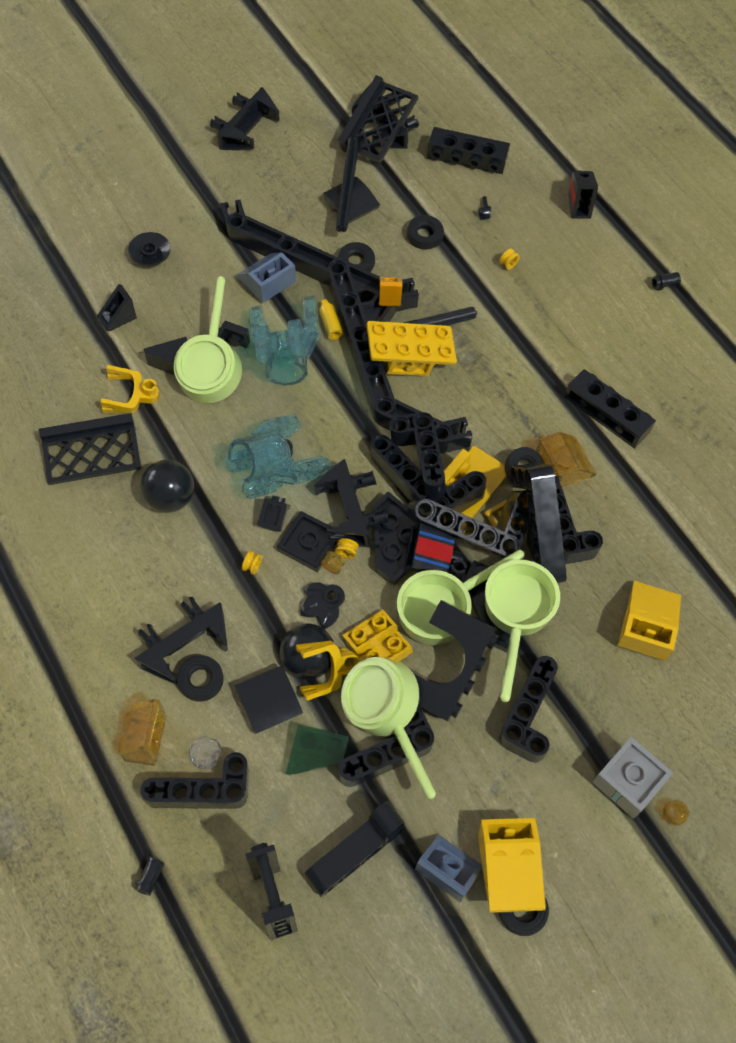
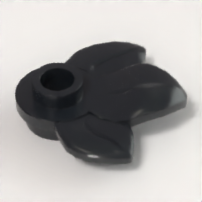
M320 582L309 584L304 588L308 598L302 603L300 615L308 618L318 617L321 627L327 629L339 618V607L344 603L345 593L340 586L335 584L328 586ZM336 593V597L333 600H329V594Z

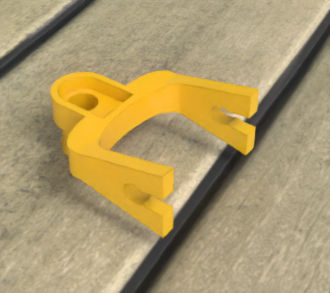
M107 365L108 380L130 379L134 383V391L128 403L101 398L102 413H134L137 411L140 403H155L159 399V389L155 380L146 379L142 383L140 372Z
M333 641L296 645V650L299 653L301 652L303 658L328 651L331 660V674L327 683L300 686L299 691L302 695L304 694V698L307 701L337 691L342 683V675H347L360 662L359 657L347 648L339 649Z

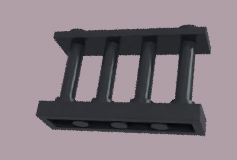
M261 843L251 847V852L245 853L254 880L262 878L269 906H267V911L262 913L271 941L298 932L291 903L285 905L284 901L280 900L273 876L274 873L281 871L274 844L268 846L267 843Z

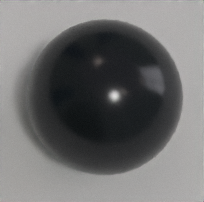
M160 460L151 464L143 473L140 481V491L149 507L158 512L172 513L182 509L189 503L194 492V481L189 470L181 463L173 460Z
M311 623L300 624L290 629L283 637L279 649L280 660L286 671L302 680H312L324 675L331 668L328 651L303 658L301 652L299 653L296 650V645L333 641L331 635L324 628Z

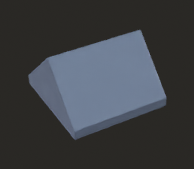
M438 834L419 859L415 870L455 900L461 902L482 870V865Z

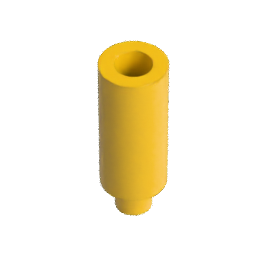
M324 299L320 302L319 312L328 338L330 340H337L343 336V331L333 304Z

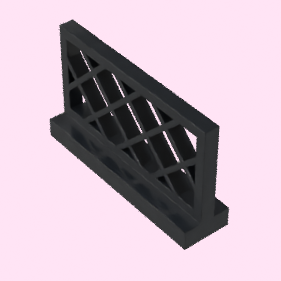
M376 75L338 138L341 150L347 152L348 139L350 137H357L359 140L364 138L366 145L358 148V154L381 163L419 99L418 95L384 82L383 77ZM386 90L394 93L393 97L383 100L382 96ZM404 98L411 99L409 104L400 107L398 100ZM396 101L398 108L387 111L385 105ZM383 106L385 112L374 116L373 111L375 108ZM400 113L401 118L391 123L389 116ZM387 117L389 124L377 127L376 121ZM374 122L375 129L364 132L363 128L365 125ZM391 129V135L381 139L380 132ZM378 134L379 140L368 144L366 137ZM379 145L382 146L379 155L371 153V148Z
M132 413L39 429L49 485L142 469L135 421ZM131 432V440L126 446L117 440L122 433ZM99 437H106L110 440L103 450L94 444ZM76 441H83L87 444L80 454L71 449ZM114 443L123 448L117 458L107 453ZM60 445L64 449L57 457L49 454L48 446ZM91 447L100 452L93 462L84 457ZM68 451L77 456L70 466L60 461ZM126 452H129L135 456L136 463L125 465L120 460ZM103 456L113 461L109 468L102 469L97 466ZM80 460L90 465L82 473L74 470ZM57 464L67 469L62 476L53 478L52 470Z

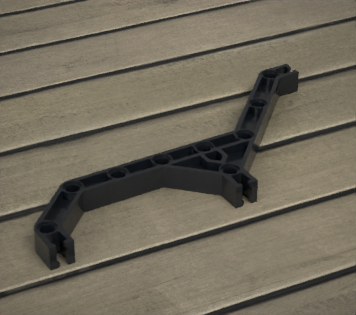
M240 199L235 200L236 212L231 215L227 211L229 207L228 202L220 203L226 233L231 241L263 256L282 252L295 265V271L329 286L375 423L390 430L389 423L394 417L422 412L394 398L382 361L371 360L369 345H365L362 340L363 332L367 331L366 324L368 321L390 322L396 312L418 307L419 293L417 289L414 290V279L402 280L401 306H379L380 276L246 216ZM433 417L440 454L471 446L473 435L471 430L466 432V427L468 426L466 417L444 422Z

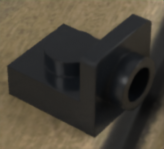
M224 321L222 326L219 327L218 337L226 343L228 341L234 346L247 348L250 344L248 328L228 321Z
M272 495L271 499L264 498L257 525L281 532L287 509H290L291 505L286 504V499Z

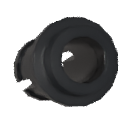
M678 272L665 275L659 273L652 278V286L657 290H663L664 287L677 286L681 282Z
M456 559L452 562L453 564H451V568L447 573L463 582L467 565L465 561Z
M149 857L140 879L135 882L137 885L135 890L147 896L155 892L156 888L154 886L165 864L158 859Z

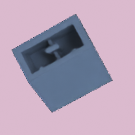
M282 252L272 253L238 273L237 278L264 303L296 282L295 265Z

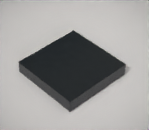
M300 511L277 545L276 550L318 573L338 541L328 538L327 529H333L332 526Z

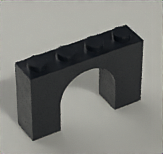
M440 600L429 623L451 634L461 643L465 652L464 668L456 679L446 683L435 682L413 669H409L413 672L418 683V705L445 721H449L451 717L456 718L463 706V704L459 703L463 694L469 695L475 683L471 680L475 671L481 672L487 660L483 656L488 648L493 649L499 636L495 634L497 629L444 600Z

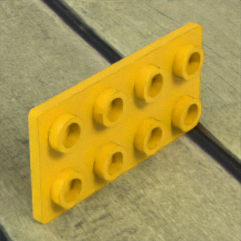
M368 321L366 324L371 360L387 361V374L429 376L435 364L455 365L457 362L450 326Z
M473 446L469 452L462 449L444 471L446 487L472 471L482 472L486 476L487 482L484 498L462 512V514L474 518L507 477L504 464L476 446ZM465 522L461 525V531L467 526Z

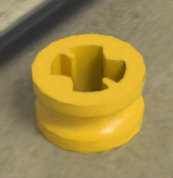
M510 248L503 253L499 262L501 265H505L507 270H510L518 263L520 255Z
M339 539L337 543L339 547L336 548L335 553L345 559L356 558V551L359 547L358 543L351 539Z
M250 550L243 561L242 570H250V574L255 575L261 565L262 555H255Z

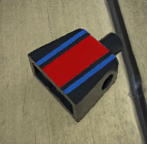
M578 170L572 173L568 194L571 218L591 219L598 190V184L592 171ZM579 199H583L584 202L580 203Z
M421 522L412 526L403 570L413 572L439 570L448 572L450 565L453 564L452 562L456 559L463 560L464 556L463 553L453 551L455 543L453 537Z

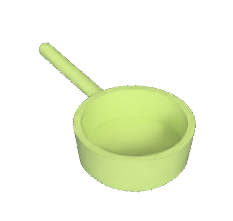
M219 276L216 280L209 335L195 336L186 341L179 348L174 359V373L181 390L186 396L200 403H215L227 398L235 391L242 376V364L238 354L228 343L218 337L225 278Z
M515 551L463 583L455 576L439 570H426L411 576L402 585L397 597V609L402 628L412 639L426 645H441L453 640L454 636L429 623L440 600H444L471 614L472 605L468 591L486 581L490 574L501 564L512 560H521L524 557V551Z
M512 560L501 564L490 574L485 587V607L489 618L498 628L510 634L500 699L503 702H508L511 698L520 637L536 633L544 628L556 614L560 604V590L556 579L546 568L528 560Z
M371 657L360 661L349 671L342 686L341 704L346 717L354 725L371 735L389 736L395 734L425 796L428 799H433L436 796V792L404 730V727L413 718L419 701V687L413 672L405 664L396 660Z

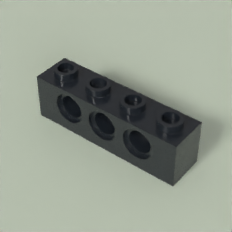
M434 127L428 142L427 158L503 174L510 143Z
M585 369L567 386L564 398L634 449L648 436L656 422L650 414L642 411L632 401L624 398L614 388L606 385L596 375Z

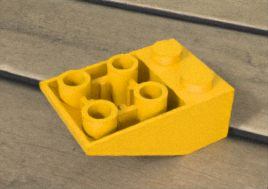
M633 581L617 646L666 661L675 647L679 629L681 595Z
M536 819L481 820L478 843L489 913L545 910L541 847Z

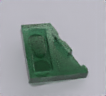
M298 724L285 774L291 776L339 765L345 757L349 737Z

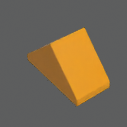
M380 277L379 306H401L403 283L401 278Z

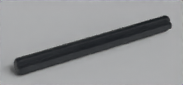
M350 137L348 139L336 222V230L343 233L347 231L359 148V139L357 137Z
M471 306L404 323L447 326L475 319L477 311L475 307ZM367 331L363 332L362 336L365 345H369Z

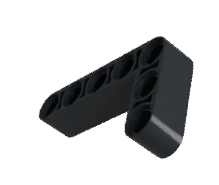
M377 435L372 438L371 459L410 502L414 499H429L462 513L484 498L487 480L486 476L479 471H472L446 487V493L443 497L439 499L428 498L424 491L421 470L388 436ZM420 504L418 510L422 514L425 513V507L423 504ZM444 513L440 516V523L443 525L446 522Z
M541 463L512 466L511 479L513 485L517 488L526 489L535 563L546 568L556 579L557 583L566 582V565L554 470L551 465Z
M526 490L513 491L509 494L496 528L429 499H414L407 508L410 518L417 522L425 523L443 533L495 555L506 557L520 550L530 521ZM521 496L524 498V504L522 507L519 503ZM420 504H423L425 507V513L422 516L418 512ZM442 513L446 516V522L443 525L440 523ZM513 518L516 521V526L514 527V529L511 527V521ZM465 522L467 525V530L463 534L461 531V525ZM486 531L487 540L483 542L482 534ZM506 540L508 546L507 549L504 551L502 546L503 542Z

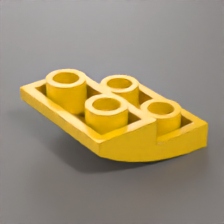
M381 610L342 635L350 650L359 657L360 661L371 657L401 661L413 653L412 646L399 633L397 625L384 610Z

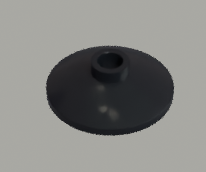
M156 232L139 234L131 240L128 246L130 258L135 263L143 266H154L162 263L167 259L171 250L168 239Z

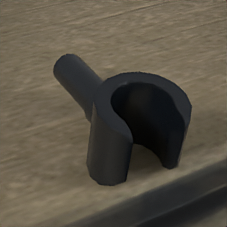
M483 196V207L478 209L480 220L491 218V206H488L487 197Z

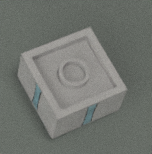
M630 737L592 783L634 819L667 782L673 772L634 738Z

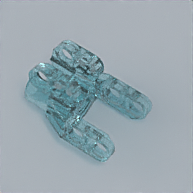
M314 295L305 297L303 300L304 327L301 320L296 319L288 321V330L271 333L268 325H266L261 307L255 306L250 308L251 339L255 345L257 361L259 365L265 364L266 377L269 381L280 385H294L300 383L308 375L307 357L311 356L319 339L318 307Z
M295 414L264 420L252 432V436L233 440L230 444L228 454L223 459V464L227 470L235 473L252 469L251 475L243 479L244 483L241 487L248 499L274 493L281 488L283 483L295 485L322 478L333 468V464L324 456L295 462L292 459L290 448L285 438L290 437L301 427L302 423Z

